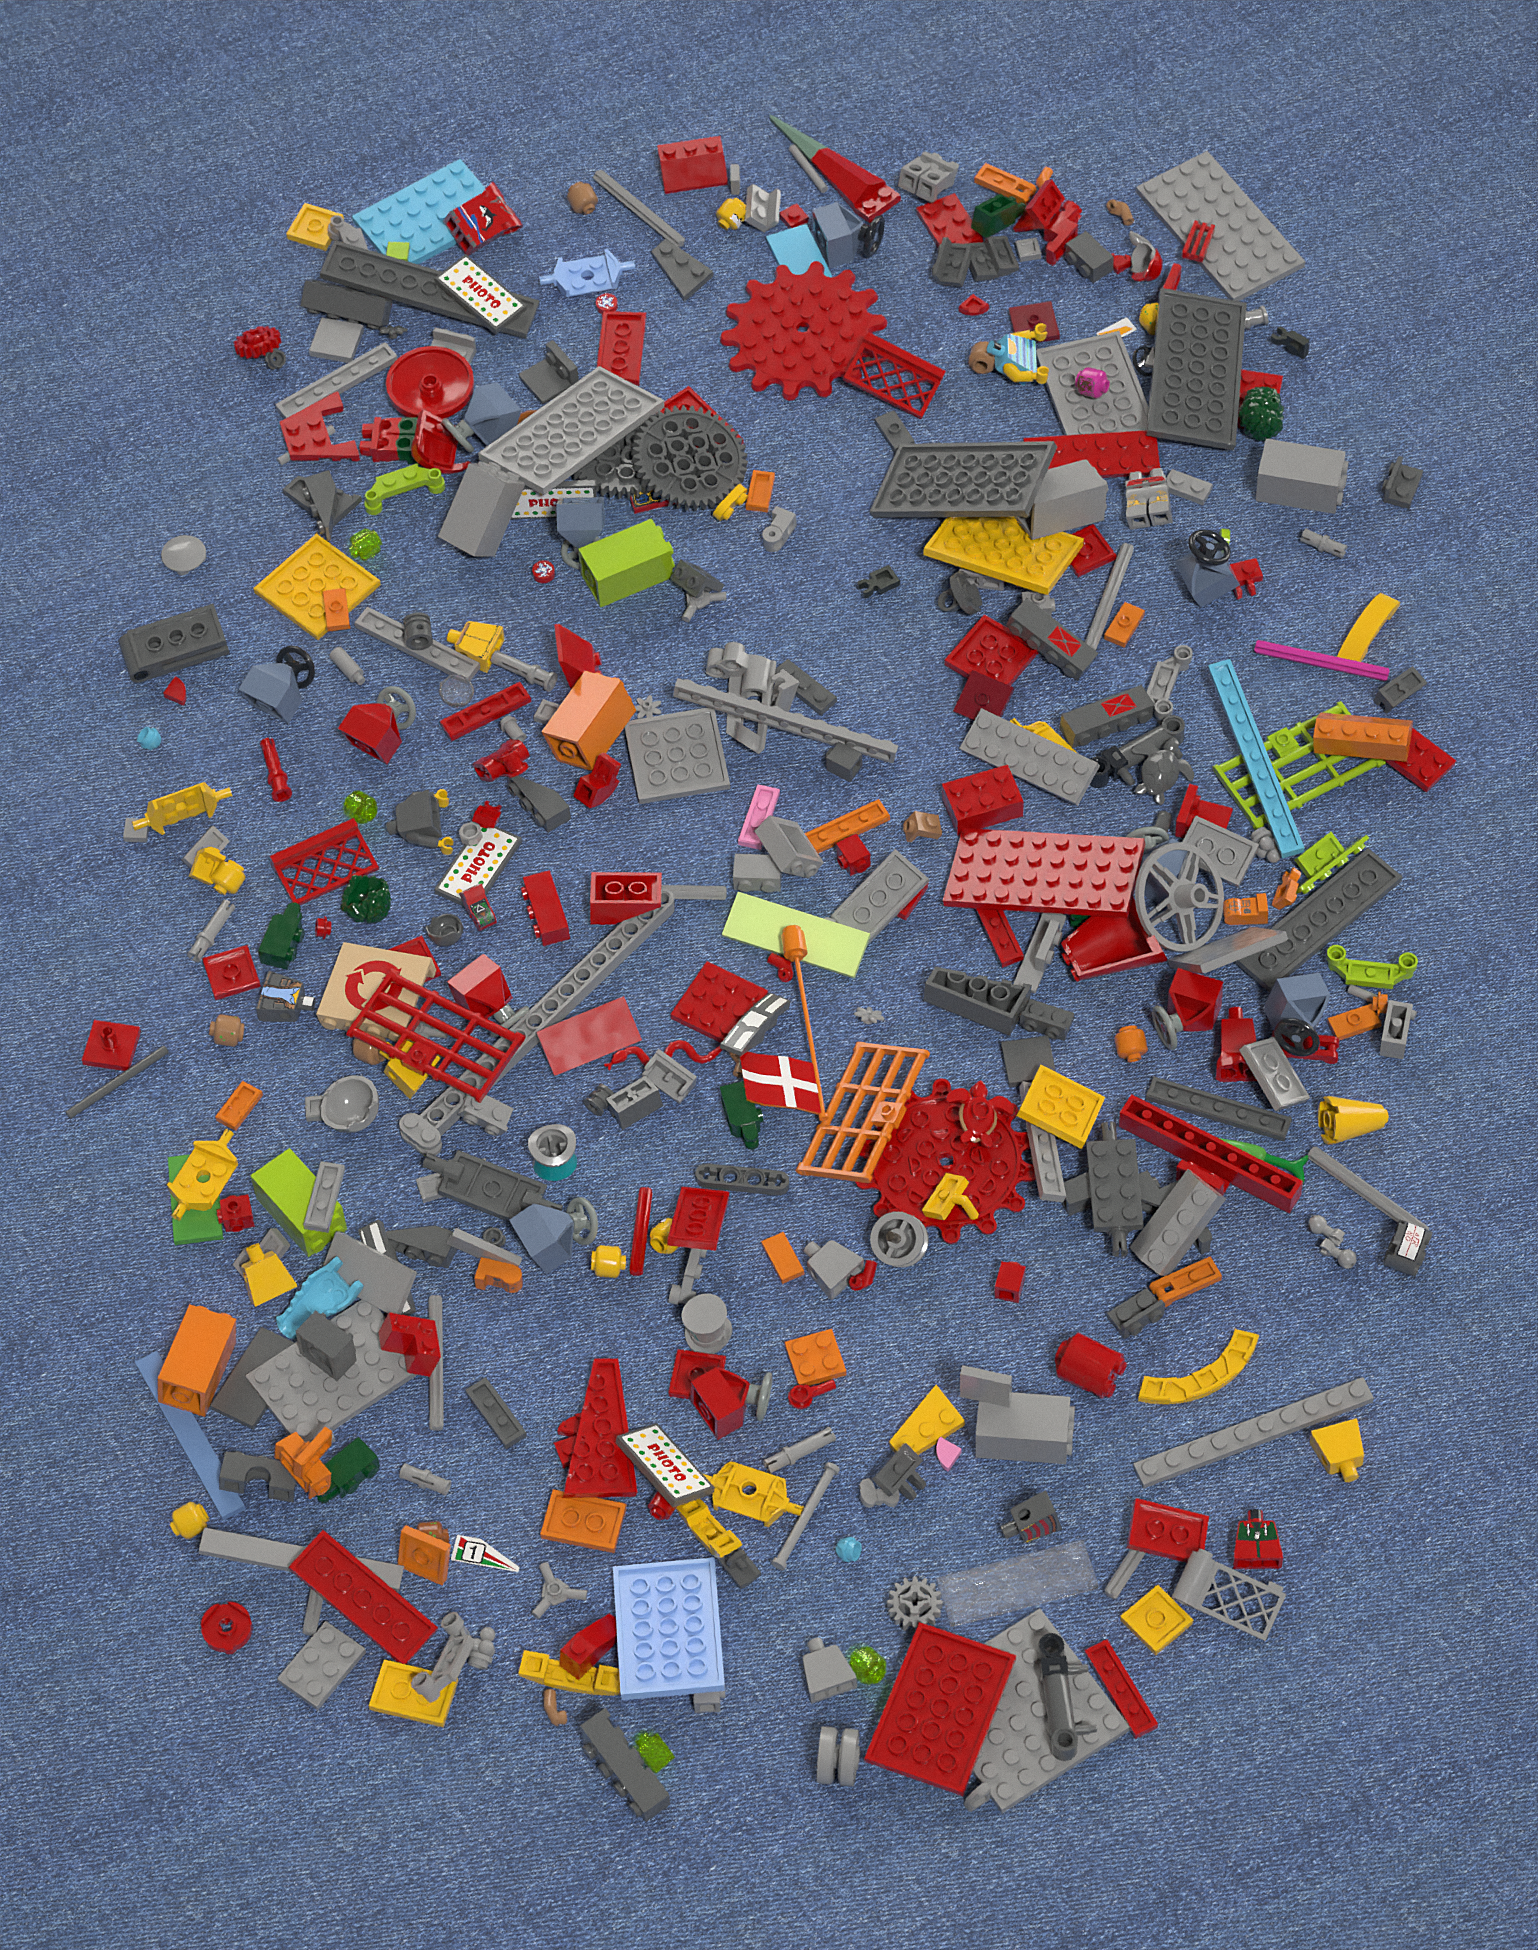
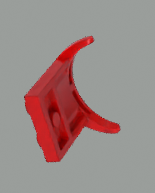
M423 409L418 414L415 436L411 445V454L414 460L427 469H439L441 474H453L466 470L471 462L454 464L458 440L443 425V419Z

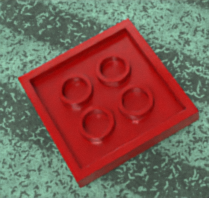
M984 614L947 656L945 666L966 678H969L972 670L1011 686L1038 655L1039 651L1032 649L1020 636L1014 635L1009 628Z
M707 961L672 1011L671 1019L722 1043L737 1022L759 1000L768 994V990Z

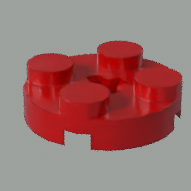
M227 1602L228 1604L222 1605L218 1603L210 1607L203 1615L201 1632L205 1643L211 1649L217 1652H224L225 1654H233L249 1641L253 1631L252 1621L248 1611L242 1605L235 1602ZM229 1622L232 1623V1629L223 1632L221 1625H227Z

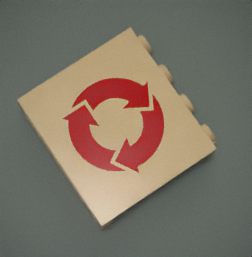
M343 942L316 1013L321 1026L329 1030L340 1029L347 1032L390 969L399 972L400 976L423 987L426 977L434 978L436 972L432 958ZM393 982L385 991V993L413 1007L416 1006L419 995ZM380 1000L372 1009V1011L406 1028L412 1017ZM367 1018L359 1028L362 1031L378 1034L395 1042L401 1037Z

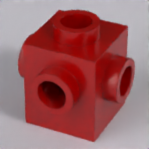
M248 1194L241 1196L232 1195L220 1200L221 1209L217 1210L219 1224L224 1223L226 1232H240L243 1229L255 1227Z

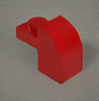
M605 752L600 753L592 773L580 777L574 797L590 809L602 804L612 795L619 784V780L616 777L621 764Z

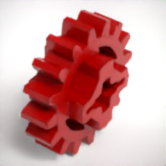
M258 326L255 329L243 332V336L236 337L237 340L234 341V347L237 355H240L241 358L244 356L247 359L250 357L258 358L261 355L265 356L268 352H273V348H279V344L282 341L279 330H276L275 327L269 328V326H266L264 328L263 326Z

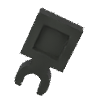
M890 565L869 573V580L862 579L857 583L858 590L868 588L863 591L864 598L871 597L876 590L881 595L900 586V580Z

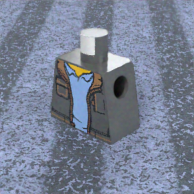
M268 971L256 1007L258 1019L262 1022H296L301 1010L314 1011L316 998L305 996L304 985L301 981Z

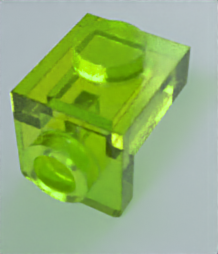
M644 1732L634 1740L636 1744L632 1747H635L643 1761L654 1774L658 1773L675 1758L657 1732Z

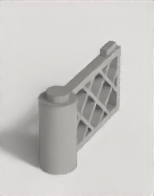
M1199 1548L1198 1552L1192 1551L1171 1598L1262 1641H1266L1286 1597V1594L1282 1592L1284 1587L1271 1581L1268 1585L1263 1584L1212 1559L1213 1554ZM1218 1569L1229 1574L1231 1584L1217 1588L1214 1578ZM1233 1576L1241 1580L1235 1582ZM1247 1582L1253 1586L1255 1595L1241 1599L1236 1585ZM1213 1583L1215 1590L1209 1591L1211 1584ZM1234 1587L1238 1601L1224 1605L1219 1592ZM1256 1587H1258V1588H1260V1589H1262V1590H1264V1591L1258 1593ZM1216 1593L1221 1607L1213 1610L1203 1607L1202 1604L1205 1597ZM1271 1593L1279 1597L1275 1607L1267 1610L1264 1609L1260 1596ZM1257 1598L1262 1612L1247 1616L1243 1602ZM1240 1604L1245 1618L1237 1621L1229 1619L1226 1609ZM1223 1610L1225 1616L1216 1612ZM1273 1611L1270 1619L1268 1620L1266 1613ZM1261 1615L1264 1616L1267 1626L1263 1634L1252 1629L1250 1619ZM1246 1621L1248 1627H1246V1626H1244V1625H1242V1624H1240V1623Z

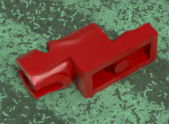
M1066 200L1060 207L1061 211L1055 213L1050 220V224L1044 228V240L1048 242L1045 249L1046 262L1052 266L1066 252V243L1078 236L1077 222L1082 217L1080 215L1082 210L1076 203L1070 200Z

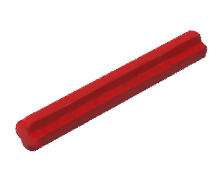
M641 1187L639 1189L629 1268L632 1276H641L643 1274L652 1201V1189L649 1187Z

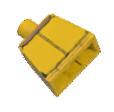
M472 621L465 624L462 632L450 629L447 635V642L455 644V651L479 662V670L488 673L492 665L491 657L493 653L500 650L505 641L503 627Z

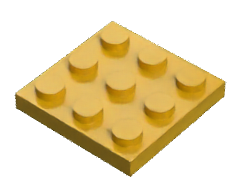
M1040 1065L1017 1116L1082 1149L1105 1097Z

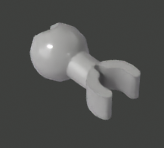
M1314 1215L1309 1219L1308 1227L1312 1233L1326 1235L1337 1247L1344 1240L1342 1237L1345 1235V1232L1328 1226L1323 1216Z
M1327 1238L1320 1245L1322 1247L1320 1253L1327 1257H1335L1343 1268H1352L1357 1262L1355 1252L1349 1249L1340 1250Z

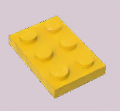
M384 1660L369 1703V1709L444 1728L458 1684V1677L456 1681L449 1683L440 1691V1696L437 1700L428 1702L423 1695L418 1694L413 1689L411 1682L417 1674L427 1672L431 1676L433 1671Z

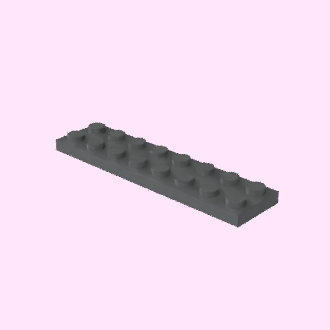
M1367 848L1271 928L1272 930L1286 931L1287 941L1237 960L1235 963L1263 988L1271 992L1276 979L1290 976L1402 882V876L1372 850Z

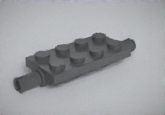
M1103 1122L1101 1124L1103 1141L1086 1142L1094 1232H1105L1112 1238V1254L1114 1257H1119V1248L1121 1249V1257L1128 1255L1126 1240L1128 1233L1132 1230L1143 1229L1135 1139L1117 1140L1116 1123L1110 1122V1130H1108V1122Z
M457 1150L452 1160L448 1159L447 1161L428 1153L427 1159L425 1158L423 1162V1168L442 1174L443 1181L438 1190L439 1195L510 1222L509 1219L532 1204L546 1206L559 1211L563 1209V1205L544 1199L547 1184Z

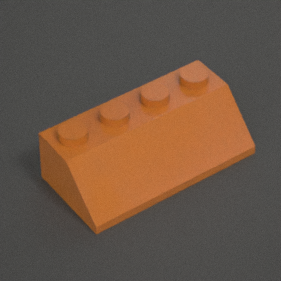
M1320 712L1316 718L1313 735L1314 753L1407 761L1413 721Z

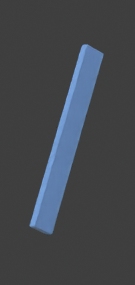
M155 1351L135 1361L137 1369L222 1520L224 1521L245 1510V1505L238 1493L219 1490V1477L222 1465L193 1413L158 1402V1376L164 1364L159 1353Z

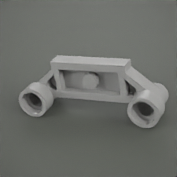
M339 215L331 218V222L328 225L329 238L341 240L343 243L368 250L361 228L356 229L346 223ZM345 286L346 288H350V289H354V290H359V289H356V288H352V287H349V286Z
M1187 645L1176 647L1173 657L1163 662H1157L1147 689V694L1155 704L1153 712L1157 723L1160 725L1167 716L1173 714V704L1169 700L1180 671H1186L1189 668V663L1192 661L1193 652Z
M691 1248L682 1286L672 1285L668 1303L686 1305L690 1299L696 1296V1292L692 1291L695 1279H700L703 1265L699 1264L701 1257L706 1258L708 1250Z
M457 1612L447 1614L441 1621L442 1628L447 1634H450V1638L431 1676L427 1672H421L411 1682L413 1689L418 1694L423 1695L428 1702L437 1700L440 1696V1691L449 1683L456 1681L475 1643V1640L470 1636V1632L463 1625V1619Z

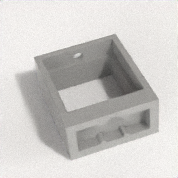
M769 815L755 830V833L781 872L810 878L824 864L797 822Z

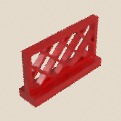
M867 331L843 380L922 419L946 371ZM863 350L871 353L874 360L864 363L861 357ZM886 361L891 363L894 370L883 373L880 363ZM876 364L879 374L869 377L865 367ZM862 369L865 378L857 380L850 375L853 370ZM906 371L911 373L913 380L903 383L900 373ZM896 374L899 384L888 387L885 377ZM881 378L884 388L878 390L873 388L870 381ZM926 381L934 385L931 391L923 393L919 383ZM915 384L919 394L908 397L905 387ZM901 388L904 398L898 400L893 398L890 391ZM920 398L923 404L921 411L913 408L910 401Z
M354 818L270 856L271 867L277 873L291 902H296L299 905L348 884L353 875H361L363 877L379 870V866L361 835ZM357 838L360 843L358 850L346 848L347 841ZM329 849L340 851L337 860L324 857L326 851ZM343 852L355 855L352 865L340 862ZM310 858L319 860L316 869L303 867L305 860ZM358 858L368 859L371 866L364 869L356 867ZM322 862L334 865L331 875L319 871ZM338 866L350 870L347 877L340 878L335 876ZM288 868L298 870L294 880L285 877L282 871ZM301 871L313 874L310 884L298 881ZM316 877L329 879L327 886L323 888L313 886ZM300 886L308 889L305 896L296 899L293 893L295 887Z

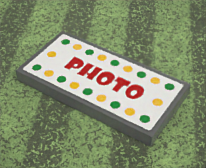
M466 254L435 277V283L495 334L527 310L526 304Z
M563 481L545 495L525 485L511 519L557 518L556 504L559 498L597 497L596 481Z
M480 826L483 838L476 845L468 846L465 844L435 887V894L463 907L465 906L459 895L460 892L476 884H482L485 895H487L521 845V837L497 826L494 829Z
M658 1423L617 1436L615 1443L673 1508L711 1495L714 1492L715 1487Z

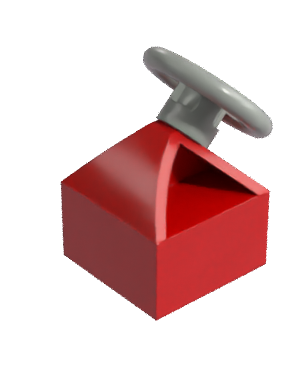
M389 686L379 693L377 703L353 705L338 729L350 745L387 765L402 743L399 730L410 727L415 720V704L405 690L396 686ZM390 693L400 695L407 704L395 701ZM409 711L408 719L403 723H397L399 714Z
M482 954L447 981L456 1004L474 1013L479 1012L486 1019L493 1015L499 1021V1025L506 1029L529 1012L528 1006H523L514 1012L509 1004H507L513 997L501 967L485 954ZM490 1032L491 1037L498 1036L497 1034Z
M1177 969L1169 989L1167 1012L1159 1005L1154 1006L1152 1009V1018L1156 1031L1166 1048L1169 1050L1176 1049L1178 1044L1176 1033L1213 1030L1222 1006L1224 981L1184 969Z
M715 1367L691 1381V1403L718 1441L743 1426L747 1403L757 1405L756 1419L758 1421L764 1419L769 1403L773 1375L771 1372H767L764 1375L762 1385L759 1386L749 1384L747 1380L728 1370Z

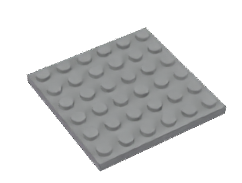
M1040 1608L984 1643L985 1645L1017 1655V1660L972 1772L980 1785L984 1782L988 1784L991 1789L990 1798L1001 1813L1009 1810L1130 1731L1125 1719L1089 1672L1069 1675L1075 1725L1095 1724L1097 1725V1732L1078 1736L1077 1754L1073 1759L1060 1761L1053 1755L1044 1686L1042 1685L1039 1641L1045 1634H1060ZM1064 1640V1656L1067 1657V1664L1082 1665L1081 1661ZM1049 1647L1046 1649V1651L1049 1653H1055L1056 1651H1058L1054 1647ZM1068 1741L1058 1743L1062 1747L1071 1745Z

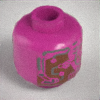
M1087 367L1077 374L1075 386L1080 394L1097 399L1108 391L1110 382L1106 372Z

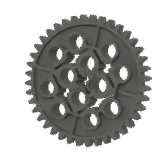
M682 405L680 411L676 406L673 407L672 412L665 408L664 414L658 411L656 416H650L649 421L645 420L644 425L640 426L639 432L636 433L631 453L633 455L632 463H635L633 469L638 471L636 477L642 478L641 485L648 484L646 491L654 490L653 497L660 495V502L666 499L669 500L668 506L675 502L677 509L684 505L687 511L690 506H693L695 511H697L699 505H701L703 510H706L708 504L711 508H714L716 502L720 504L738 484L743 483L748 464L746 460L747 453L744 452L746 446L741 445L743 439L737 438L738 431L731 432L732 424L725 426L726 419L718 420L719 414L712 417L711 410L704 414L702 407L695 411L692 405L690 410H687L685 405Z
M644 422L575 472L574 479L595 480L596 492L601 490V496L609 493L610 498L617 494L618 498L621 499L623 494H626L629 499L632 493L639 497V492L641 491L647 495L646 489L648 484L641 485L642 478L636 477L638 471L633 469L635 463H632L633 455H631L636 433L639 432V428L644 425Z

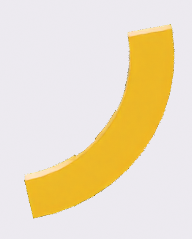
M1235 1329L1228 1346L1221 1353V1356L1214 1363L1192 1373L1190 1376L1178 1379L1177 1377L1155 1378L1144 1376L1138 1401L1150 1404H1178L1197 1400L1216 1392L1231 1382L1244 1369L1255 1351L1259 1335Z

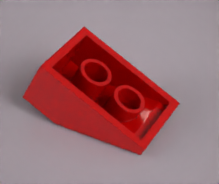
M555 624L558 660L570 688L574 687L584 671L603 675L602 671H599V666L602 665L599 652H595L593 645L562 625Z
M591 872L590 924L614 925L660 908L662 873Z

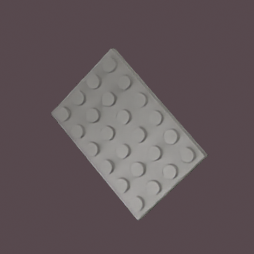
M1119 331L1036 350V360L1039 367L1045 366L1049 368L1048 380L1045 384L1064 435L1147 430L1149 407ZM1091 367L1106 372L1110 386L1108 391L1100 398L1095 399L1079 393L1078 388L1075 386L1077 374L1083 369Z
M360 1300L330 1320L345 1333L353 1335L354 1347L356 1349L357 1361L338 1381L301 1355L298 1341L246 1374L245 1377L288 1435L297 1432L306 1443L308 1441L311 1442L324 1427L332 1429V1431L417 1376V1374L407 1373L404 1354L381 1350L378 1332L386 1317L377 1307L364 1300Z

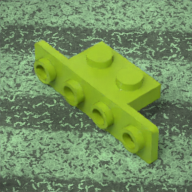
M1329 832L1295 858V862L1308 878L1298 886L1296 894L1300 892L1306 894L1315 887L1313 882L1317 879L1322 881L1332 874L1330 871L1332 867L1336 865L1339 868L1349 860L1347 856L1353 852L1355 855L1366 847L1364 842L1369 839L1368 835L1359 838L1344 849L1334 834Z

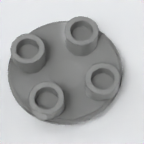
M189 535L172 538L164 545L161 553L165 566L173 571H177L179 575L188 574L189 571L200 566L207 558L203 542Z

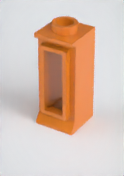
M294 1432L275 1443L274 1457L280 1460L281 1464L306 1493L309 1492L308 1498L311 1499L316 1495L324 1494L330 1488L331 1472L319 1459L303 1478L300 1479L293 1474L294 1460L301 1454V1450L305 1445L304 1440L297 1432Z

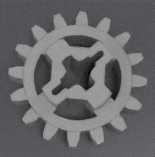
M917 1576L913 1577V1582L903 1578L904 1585L902 1586L895 1583V1591H889L890 1600H887V1608H890L889 1617H895L894 1624L903 1623V1630L911 1626L913 1632H916L919 1622L929 1623L934 1626V1617L940 1618V1609L943 1608V1601L940 1600L941 1592H935L936 1585L933 1583L928 1586L926 1578L922 1582H918Z

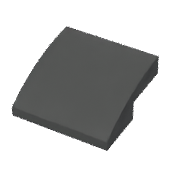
M990 236L986 238L984 243H965L972 245L974 248L969 267L975 281L1003 277L1018 271L1020 268L1007 236Z

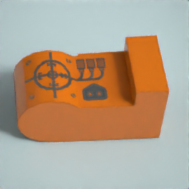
M1266 893L1256 894L1255 898H1231L1223 902L1225 923L1229 925L1268 924Z
M481 1257L474 1277L477 1289L485 1290L487 1285L502 1287L509 1293H515L522 1288L523 1276L518 1266Z

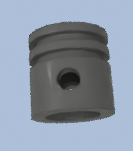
M421 612L407 615L403 620L407 647L412 650L429 648L433 643L430 617Z

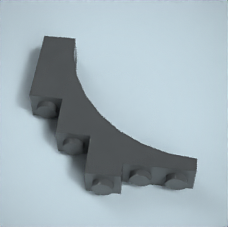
M1148 1170L1139 1173L1142 1211L1154 1215L1179 1180L1160 1188L1156 1177H1151ZM1088 1172L1064 1182L1066 1198L1061 1204L1068 1216L1092 1209ZM1205 1227L1193 1243L1201 1255L1210 1251L1212 1241L1210 1230Z

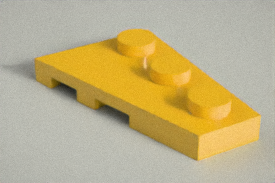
M935 1385L889 1441V1446L895 1453L902 1444L907 1443L919 1455L937 1444L940 1437L945 1439L965 1426V1420L940 1388Z

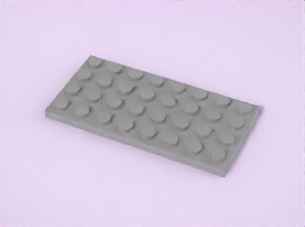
M1208 151L1136 187V193L1183 247L1194 220L1199 221L1201 225L1205 222L1209 227L1211 224L1215 225V232L1203 263L1196 262L1229 300L1240 301L1305 267L1304 259ZM1200 230L1196 231L1188 253H1191ZM1204 232L1196 255L1200 254L1208 232Z
M599 366L478 453L479 460L487 464L493 462L500 465L502 471L518 475L520 477L519 480L526 483V486L545 495L633 431L645 420H648L651 415L663 409L664 400Z

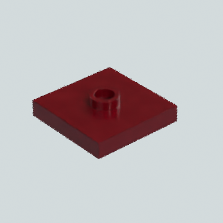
M1051 301L1010 307L1008 309L1013 333L1030 330V332L1035 331L1036 325L1041 323L1046 325V329L1043 332H1047V336L1043 341L1031 338L1035 343L1060 339Z
M972 670L953 712L972 721H975L981 708L1002 717L1015 689L1012 686Z

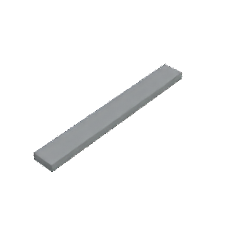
M204 1528L199 1554L291 1572L289 1566L306 1547ZM356 1557L399 1593L404 1566Z

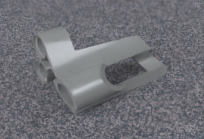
M737 642L727 643L725 649L713 648L709 650L706 667L707 675L714 678H728V693L737 694L744 699L751 696H760L762 698L761 704L771 706L774 683H771V679L775 675L776 661L759 655H748L745 653V646ZM727 713L726 733L760 754L765 749L768 725L759 723L756 734L743 726L744 718Z

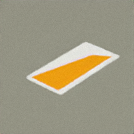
M1124 318L1096 334L1102 335L1119 331L1121 337H1124L1137 329L1128 318Z

